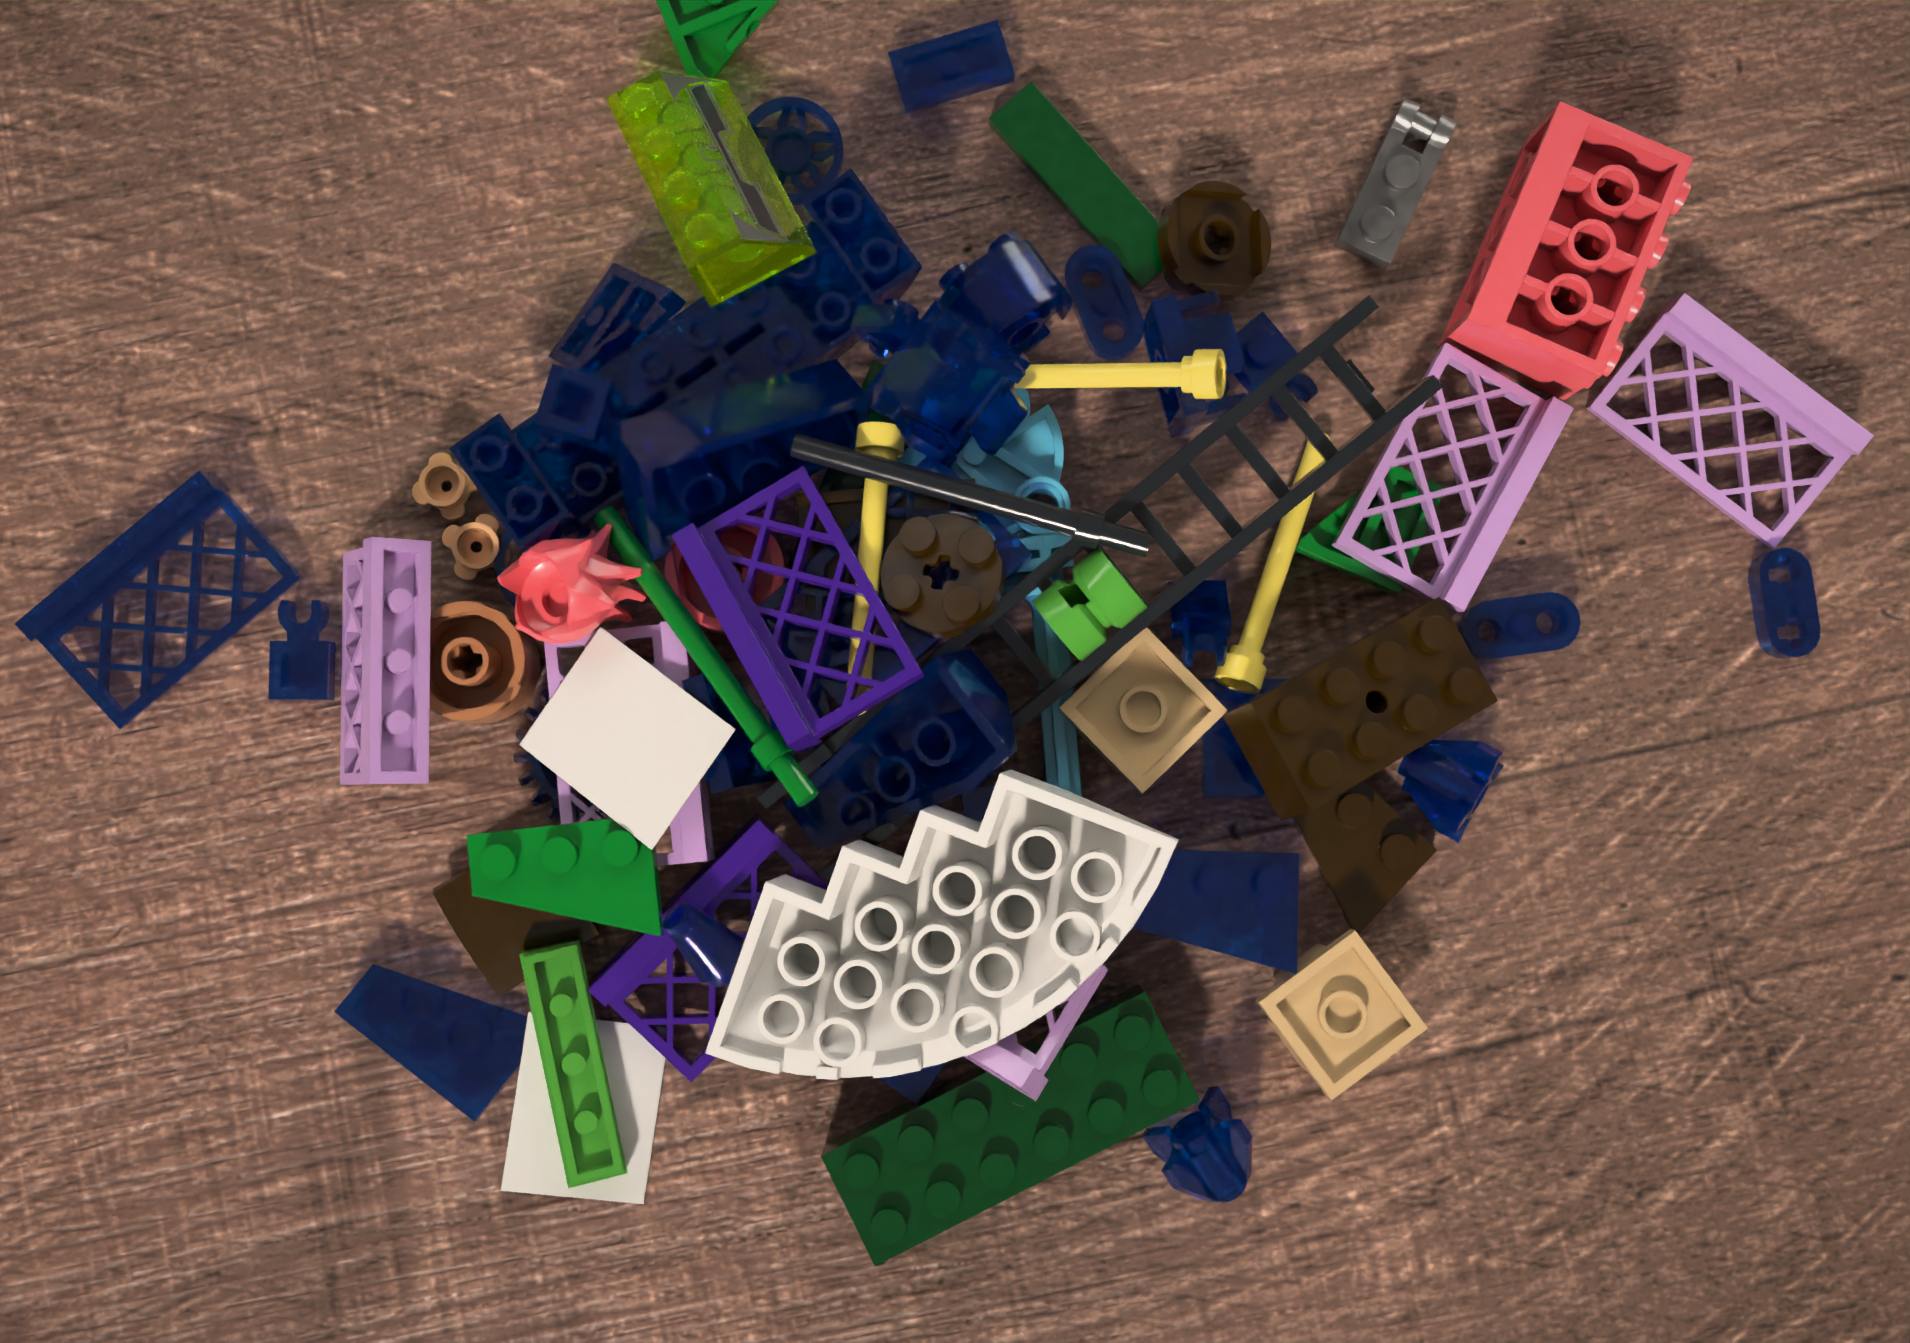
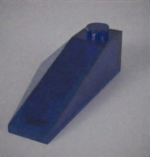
M971 648L936 656L922 670L925 675L924 677L902 689L810 778V781L819 792L812 801L802 807H798L791 797L784 803L818 851L976 789L1017 751L1007 694Z

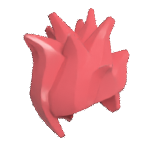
M606 524L597 534L591 530L587 537L581 539L564 538L540 541L527 548L519 559L497 576L501 586L516 593V629L540 641L567 643L589 635L595 628L606 621L631 622V615L617 605V603L627 598L640 602L646 599L644 592L627 581L642 576L643 569L621 565L607 559L611 525Z

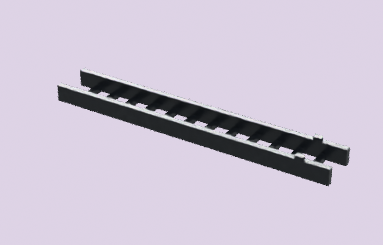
M1370 295L1355 305L1103 512V514H1106L1105 521L1116 523L1131 511L1148 533L1152 534V538L1183 574L1151 601L1147 602L1103 547L1097 544V547L1104 552L1148 607L1122 629L1117 627L1107 636V641L1084 660L1080 661L1078 659L1060 675L1055 677L1004 614L1037 587L1043 592L1054 582L1050 576L1083 549L1088 554L1094 550L1073 544L1072 538L1003 594L994 613L984 622L980 619L975 625L964 629L966 633L950 638L919 663L925 675L924 677L871 707L865 713L851 719L798 763L807 776L810 773L860 832L861 836L855 841L862 840L877 846L886 840L910 818L1444 387L1435 375L1425 377L1385 410L1372 394L1375 388L1351 359L1348 361L1344 360L1333 345L1379 308ZM1318 357L1323 360L1371 420L1368 425L1338 449L1285 385ZM1271 395L1324 459L1290 488L1237 424ZM1224 434L1276 497L1273 502L1243 526L1238 523L1190 464L1194 458ZM1176 473L1181 476L1229 535L1225 541L1195 565L1143 502L1144 499ZM991 625L1043 687L1011 714L1008 713L959 653L961 649ZM945 662L997 724V726L966 751L962 749L914 690L917 685ZM899 700L905 704L952 761L920 788L869 727L873 721ZM854 737L859 740L907 798L876 824L824 763ZM778 779L763 791L757 799L767 809L786 794L787 790ZM839 854L825 864L819 873L828 884Z

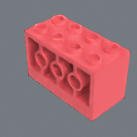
M1560 101L1523 144L1438 347L1448 343L1494 371L1562 400H1566L1583 388H1590L1594 381L1602 375L1609 376L1617 365L1623 351L1624 344L1617 341L1624 322L1630 323L1635 318L1645 299L1646 289L1640 287L1647 268L1653 269L1657 265L1667 247L1669 235L1662 232L1670 214L1674 216L1678 213L1690 192L1692 182L1686 180L1685 177L1693 157Z

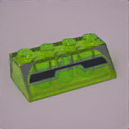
M655 71L606 97V101L685 266L710 307L817 253L728 80Z

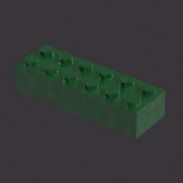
M1139 985L1080 1015L1044 1076L1049 1081L1036 1101L977 1066L825 1143L821 1158L874 1266L905 1252L1200 1101L1146 992ZM1048 1030L1020 1045L1037 1054L1050 1031Z

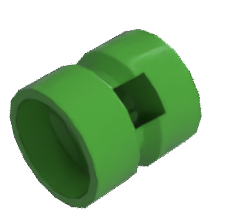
M1099 547L1072 568L1073 579L1070 582L1058 579L1032 600L1045 621L1080 661L1084 660L1107 641V628L1114 626L1122 629L1148 608Z

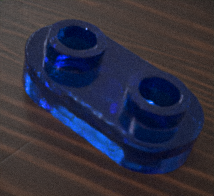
M1089 245L1078 249L1067 261L1063 282L1089 348L1103 359L1113 361L1124 359L1138 348L1144 333V320L1117 256L1105 247ZM1090 271L1096 272L1101 276L1103 283L1099 287L1089 288L1082 282V275ZM1108 324H1117L1122 328L1124 336L1120 340L1111 341L1105 337L1103 328Z
M1545 592L1478 603L1470 607L1463 614L1459 622L1458 631L1473 657L1482 660H1494L1550 652L1568 646L1579 632L1580 615L1577 607L1568 597L1560 593ZM1540 613L1548 615L1552 621V628L1548 634L1542 633L1537 628L1536 619ZM1482 621L1490 622L1495 628V637L1491 642L1483 640L1479 635V625Z

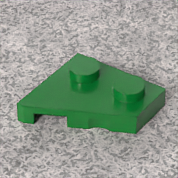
M1399 466L1389 469L1384 481L1391 503L1418 496L1413 472ZM1426 479L1430 492L1446 488ZM1362 488L1298 540L1295 549L1298 553L1389 594L1397 595L1402 590L1403 586L1331 545ZM1376 495L1368 509L1380 506ZM1441 497L1432 499L1435 511L1437 509ZM1421 503L1393 510L1402 543L1425 536L1428 525ZM1382 513L1363 518L1352 539L1372 551L1391 546ZM1420 546L1405 550L1410 569ZM1393 553L1383 556L1396 564Z

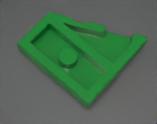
M656 0L687 77L708 80L715 79L779 4V0ZM705 81L690 83L691 86L705 84L706 88L708 87Z

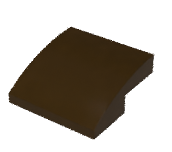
M467 867L433 889V895L451 927L499 997L525 981L519 952L573 939H579L581 946L599 934V924L596 922L472 896L470 867Z

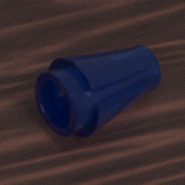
M683 901L677 904L666 915L663 921V928L669 933L671 939L700 982H710L714 987H723L729 984L742 950L744 939L699 908L694 907L691 902Z

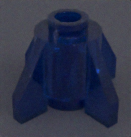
M1433 739L1424 744L1423 747L1421 746L1404 756L1397 773L1405 777L1402 790L1412 796L1437 832L1459 843L1467 830L1472 815L1480 805L1488 788L1491 787L1504 767L1503 764L1499 763L1503 752L1482 741Z
M1213 1086L1208 1088L1198 1105L1200 1111L1186 1115L1172 1129L1170 1126L1146 1128L1142 1137L1153 1154L1166 1162L1161 1171L1173 1189L1208 1203H1224L1240 1196L1251 1177L1253 1137L1241 1119H1233L1230 1103L1219 1086Z

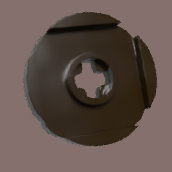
M1223 181L1197 183L1167 203L1162 209L1157 231V245L1161 262L1164 265V278L1173 289L1178 291L1185 290L1191 296L1206 301H1222L1245 291L1253 284L1255 278L1265 270L1271 253L1269 226L1261 210L1258 209L1253 212L1250 205L1242 199L1247 194L1237 186ZM1209 228L1213 229L1215 238L1221 239L1224 242V248L1215 253L1209 250L1204 239V235L1208 234Z
M937 514L927 518L914 517L907 520L902 525L899 535L890 543L884 555L880 575L883 594L890 608L909 629L932 638H953L966 633L964 629L975 625L980 619L984 622L994 613L999 605L1004 592L1006 578L1005 568L992 536L974 521L952 514ZM948 562L952 571L959 573L956 581H946L942 590L934 589V581L928 574L932 568H937L940 563Z

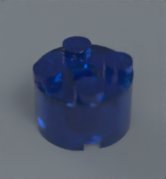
M1009 231L998 237L990 245L987 253L970 266L967 262L959 263L950 268L941 277L938 284L944 292L937 303L936 311L974 365H986L988 360H992L995 365H1007L1042 342L1051 333L1045 323L1055 313L1063 320L1071 309L1073 299L1033 244L1028 240H1022L1016 231Z

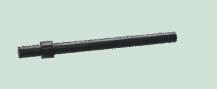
M796 433L790 451V457L1068 535L1073 537V544L1096 550L1097 544L1145 557L1152 535L1148 532L1105 521L1106 514L1082 508L1081 513H1077Z

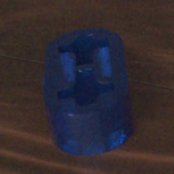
M1779 548L1760 554L1752 561L1748 570L1749 590L1759 645L1768 655L1777 659H1790L1809 654L1817 646L1821 630L1809 561L1801 552L1792 548ZM1777 567L1784 570L1789 569L1791 574L1790 580L1782 584L1779 581H1770L1768 576L1769 570ZM1786 624L1788 626H1798L1799 637L1793 638L1790 641L1785 638L1779 639L1777 629Z

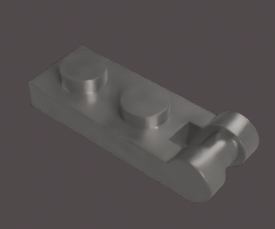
M1407 98L1402 100L1334 244L1335 247L1385 270L1393 260L1438 160L1457 121L1444 115H1440L1436 119L1418 111L1420 104ZM1407 132L1426 141L1421 153L1402 145Z

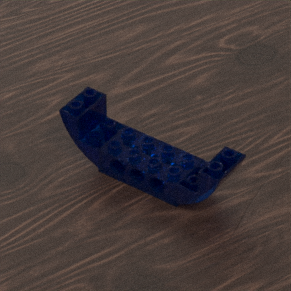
M852 168L802 202L807 224L787 237V239L803 243L780 242L518 426H514L499 413L449 448L518 548H528L543 540L563 538L594 524L595 516L606 507L613 506L618 512L641 498L645 499L829 370L836 360L860 341L895 306L914 282L922 269V265Z

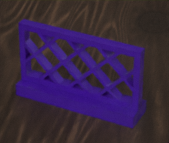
M804 466L698 528L691 523L671 535L787 746L796 752L803 754L822 742L820 737L925 676ZM802 487L811 503L804 528L774 521L780 500ZM765 509L763 518L754 516ZM818 517L828 534L815 531ZM741 523L760 528L751 559L728 554L719 536ZM771 531L801 538L792 569L762 562ZM812 540L833 545L837 548L840 557L833 579L803 572ZM736 566L748 568L745 581L742 579ZM847 569H849L857 585L844 582ZM759 571L789 579L780 611L756 604L752 595ZM800 581L830 589L821 621L791 614ZM841 592L865 597L870 608L863 632L832 624ZM764 617L777 620L774 633ZM877 620L888 638L873 634ZM788 623L818 630L809 663L785 656L781 646ZM829 633L860 640L851 674L820 666ZM870 643L895 649L905 669L883 682L861 677ZM793 668L806 672L803 686ZM817 675L848 682L842 706L820 718L810 700ZM859 685L871 688L856 697Z
M758 812L714 854V860L707 861L662 906L665 935L656 936L637 931L591 978L588 991L605 1007L609 1004L690 1082L716 1057L705 1053L706 1046L690 1061L674 1046V1024H709L710 1040L719 1013H715V982H730L733 972H715V941L745 940L748 931H715V909L725 899H750L751 924L757 907V899H760L763 890L757 889V867L774 850L792 866V877L799 879L800 874L809 884L827 890L829 885L774 831V828ZM750 875V890H735ZM709 916V931L693 932ZM683 941H709V972L673 973V951ZM667 958V973H652ZM709 982V1013L673 1014V983ZM667 983V1014L642 1015L626 998L640 984ZM653 1025H667V1038Z

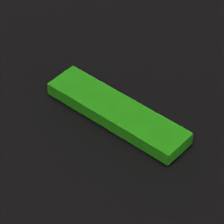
M579 939L521 951L519 955L568 1188L626 1174L628 1172L591 995L588 991L589 986Z

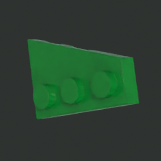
M613 819L466 835L472 896L656 936L665 935L656 845L651 850Z

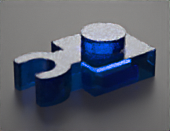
M1263 311L1218 348L1224 352L1227 368L1248 393L1298 353ZM1298 373L1285 384L1289 390L1297 392L1305 403L1318 393L1314 381L1302 373ZM1271 395L1269 397V404L1272 411L1277 417L1285 421L1289 416Z
M1225 579L1204 580L1168 610L1171 639H1182L1181 661L1186 668H1193V654L1200 650L1212 652L1215 655L1216 666H1224L1226 661L1227 637H1230L1231 613ZM1167 582V587L1173 582Z
M281 600L278 607V619L282 627L287 630V641H270L268 699L276 701H335L336 643L319 641V633L326 627L329 621L327 603L320 600H312L310 618L306 622L300 623L296 618V602Z

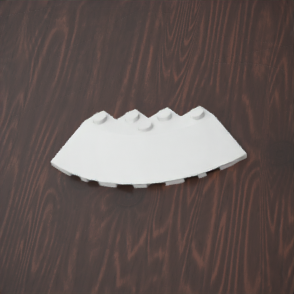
M1012 769L999 773L982 823L933 805L920 810L904 857L862 840H857L842 846L827 890L787 874L766 881L705 1053L750 1069L775 1074L786 1072L796 1075L816 1076V1079L838 1080L839 1078L873 1076V1078L892 1077L916 1072L925 1067L939 1065L962 1056L971 1055L996 1044L999 1040L1028 1026L1066 1000L1107 960L1133 928L1157 889L1179 839L1070 791Z

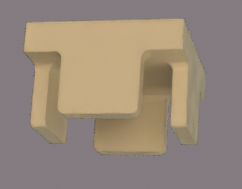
M1147 627L1115 652L1058 708L1077 728V734L1115 773H1120L1140 794H1143L1228 711Z
M1349 929L1327 946L1318 943L1275 974L1272 978L1276 985L1256 999L1259 1006L1268 1016L1266 1020L1299 1065L1309 1072L1331 1101L1428 1029L1379 961L1353 929Z

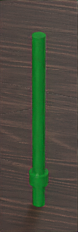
M609 506L601 510L594 518L595 523L600 530L606 524L611 525L609 542L625 565L643 569L642 576L635 579L754 745L751 748V752L765 771L772 770L798 807H802L812 801L819 792L792 756L795 750L787 746L779 729L774 730L616 509L613 506Z

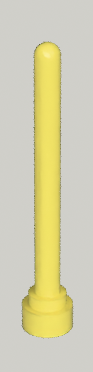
M1196 349L1193 356H1183L1181 362L962 365L950 367L946 371L945 381L953 389L1181 387L1183 393H1192L1195 399H1221L1226 387V360L1222 349Z
M886 422L861 423L857 426L855 450L897 461V458L903 456L905 429L899 425ZM865 478L858 560L879 595L889 485ZM854 595L851 628L862 632L870 608L865 597ZM852 638L850 639L849 674L852 672L860 640ZM870 643L861 677L872 679L875 644ZM859 685L856 697L871 688Z
M1307 441L1293 485L1324 460L1309 441ZM1315 491L1280 520L1238 645H1232L1229 653L1222 654L1214 676L1218 683L1227 688L1247 694H1258L1260 692L1267 672V668L1263 665L1265 656L1261 653V649Z

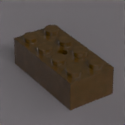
M1437 597L1402 614L1224 714L1223 718L1279 819L1282 821L1315 810L1498 700L1440 597Z

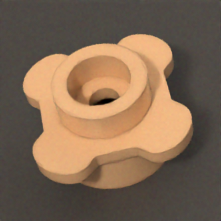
M439 452L430 457L429 464L422 470L419 476V481L413 485L412 495L419 504H431L440 509L441 515L445 519L454 521L463 517L465 514L464 504L471 492L480 489L482 479L475 469H463L453 463V459L449 454ZM446 481H450L452 484V488L448 492L442 489V484Z
M481 514L476 518L475 522L464 524L461 527L450 525L444 530L442 541L445 546L451 548L456 560L454 572L461 579L472 580L479 571L490 567L502 569L509 563L510 551L501 545L497 535L499 523L493 516ZM476 541L482 544V550L477 553L471 550V544Z

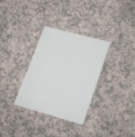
M600 626L519 745L652 850L736 729Z
M528 1012L501 1191L644 1204L666 1058L629 1023L596 1020L628 1173L568 1188L532 1012ZM654 1026L667 1038L666 1027Z

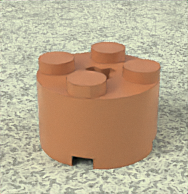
M453 602L433 610L430 619V709L451 720L477 724L500 721L517 712L533 698L539 678L540 658L533 637L515 628L517 624L515 617L478 602ZM474 653L482 655L483 664L476 667V674L465 671V663L474 660Z

